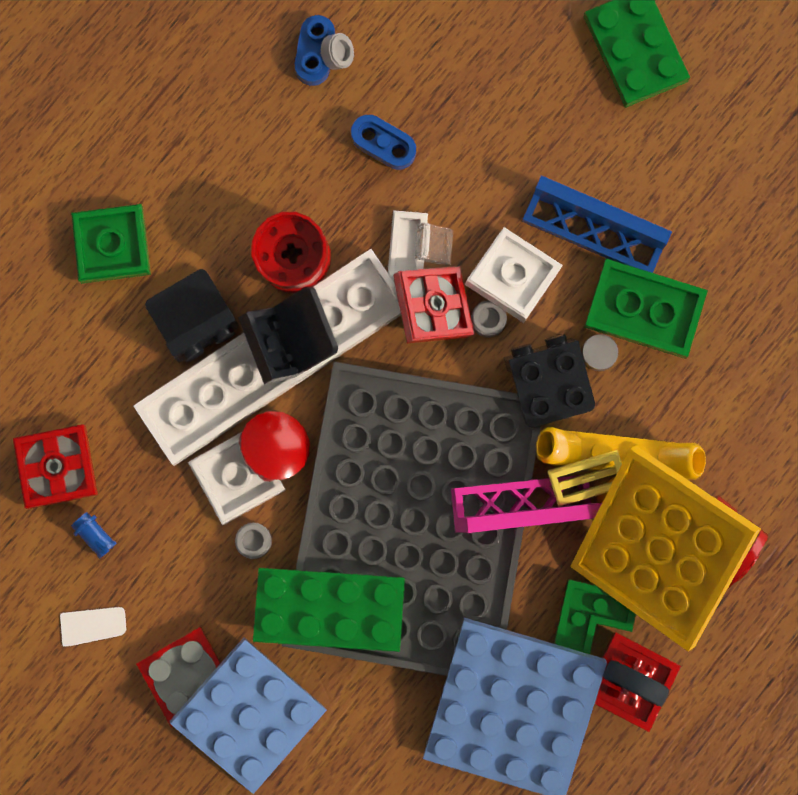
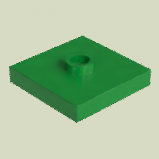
M142 204L71 213L78 281L81 284L151 275Z

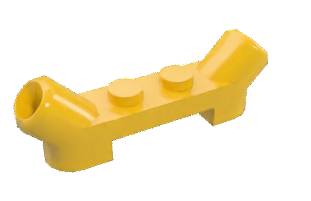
M547 427L542 430L536 442V455L538 459L554 467H561L618 450L621 462L623 463L629 449L634 446H638L687 480H696L701 477L706 464L705 452L697 443H675L566 431L554 427ZM614 461L584 470L598 471L615 465Z

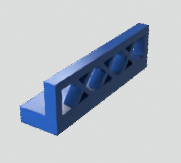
M542 175L522 219L523 223L604 258L653 273L662 250L667 245L672 233L670 230ZM541 200L553 205L557 217L545 222L532 215L538 201ZM560 209L567 211L569 213L562 215ZM575 216L585 219L589 231L577 236L569 232L565 220ZM560 222L562 229L557 226H554V224ZM593 223L601 227L595 229ZM611 230L617 233L621 246L613 249L605 248L601 245L597 234ZM592 236L594 242H591L586 238ZM625 237L632 239L634 241L627 243ZM643 244L655 249L648 266L634 260L630 247ZM624 250L626 256L621 255L617 252Z

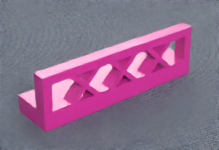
M581 475L557 477L558 482ZM550 478L451 489L455 533H473L594 519L602 503H591L590 497L580 500V504L552 507L556 502V497L553 489L550 487L552 486ZM589 482L578 485L579 491L590 488ZM536 487H541L550 495V498L542 508H536L527 500ZM526 488L522 494L516 490ZM505 490L517 499L509 512H503L494 504L500 493ZM492 492L489 498H487L483 493ZM474 494L484 504L475 516L465 517L462 495ZM522 505H524L527 509H529V510H520V511H518V510L521 508ZM489 508L494 512L493 514L485 513L488 511Z

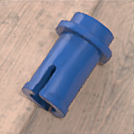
M86 512L71 525L75 530L73 535L75 537L79 535L100 559L117 543L95 521L97 519L96 515L91 516Z

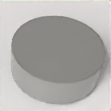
M343 33L328 35L323 39L321 56L325 65L332 70L347 68L351 65L354 58V48L348 36Z
M491 301L479 303L471 315L474 331L480 336L488 338L500 334L507 321L506 312Z
M603 334L590 337L582 348L585 365L594 371L609 369L618 357V347L615 341Z
M248 523L238 530L235 537V545L238 552L244 557L259 559L269 552L272 545V537L269 530L263 525Z

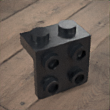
M199 269L149 298L145 303L146 309L167 343L166 346L178 363L184 360L189 362L204 353V348L215 342L220 344L228 340L235 334L234 331L240 328L209 274L203 269Z
M312 286L302 288L273 308L246 312L238 317L264 384L295 378L333 356L338 351V345L316 289Z
M565 334L545 339L546 345L532 349L531 344L512 348V355L503 357L507 371L512 373L525 423L531 428L587 413L595 408V400L579 341L572 338L567 339Z

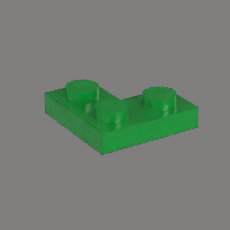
M568 579L553 644L590 654L596 624L632 632L636 614L599 587Z

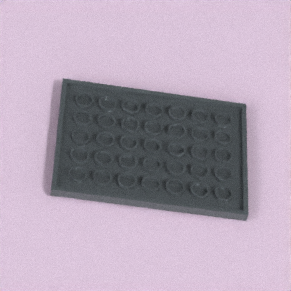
M339 362L333 363L296 570L405 578L400 652L282 644L283 647L447 676L464 618L507 630L524 527L473 533H455L451 489L532 480L536 457V442L541 426L531 428L526 425L517 393ZM526 488L516 490L522 494ZM505 490L500 493L494 504L503 512H509L517 499ZM486 492V493H483V494H484L487 498H489V496L492 494V492ZM474 494L462 495L464 516H475L484 503ZM522 505L518 511L527 510V508ZM489 508L485 514H493L494 512Z

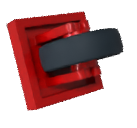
M614 632L601 657L606 659L607 665L595 704L650 732L681 666Z

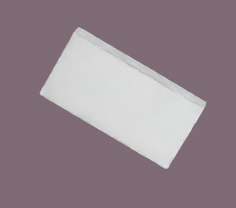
M393 211L388 274L393 281V274L398 271L424 268L428 213Z

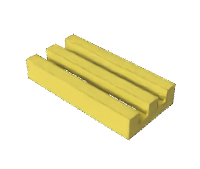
M618 450L548 470L558 507L607 493L612 482L564 496L561 490L617 474L622 465ZM614 461L615 466L558 482L557 477Z

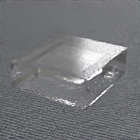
M428 223L418 224L415 259L439 265L451 264L453 229Z

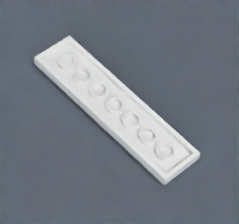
M372 249L314 286L338 345V351L333 356L295 378L264 384L243 333L134 405V408L173 466L401 316L395 283Z

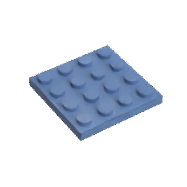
M464 618L423 759L542 795H566L607 665L606 659Z

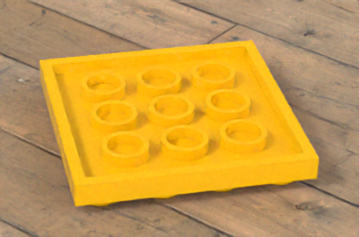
M634 446L629 449L570 567L689 652L696 646L761 528L638 446Z

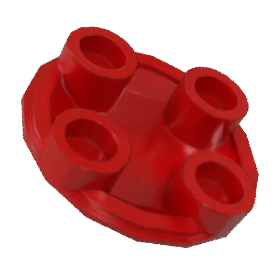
M267 411L256 415L246 424L239 437V446L245 463L254 473L258 474L261 480L266 482L283 480L296 475L305 466L310 455V441L305 428L294 417L284 412Z

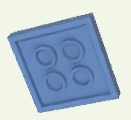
M243 637L170 720V724L254 794L327 710L273 661Z

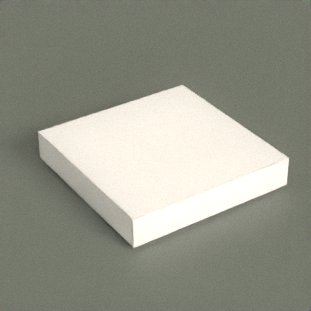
M503 227L466 280L465 285L524 323L563 265Z
M241 433L188 462L222 525L286 490L281 480L263 481L245 463L239 446Z

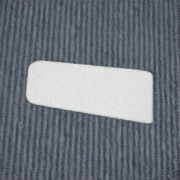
M122 607L60 614L63 646H73L117 637L126 632L125 610Z

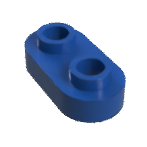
M314 15L307 18L301 26L295 71L298 79L309 86L323 83L330 73V68L325 65L321 56V44L326 36L335 34V28L331 20L322 15ZM314 28H322L324 30L323 34L315 36L311 32ZM314 60L318 62V66L314 69H309L306 67V63Z
M363 115L353 123L351 128L352 141L356 148L395 170L408 168L414 162L416 144L408 134L374 115ZM367 131H371L375 134V137L372 140H365L362 135ZM400 148L405 151V155L397 158L392 152Z

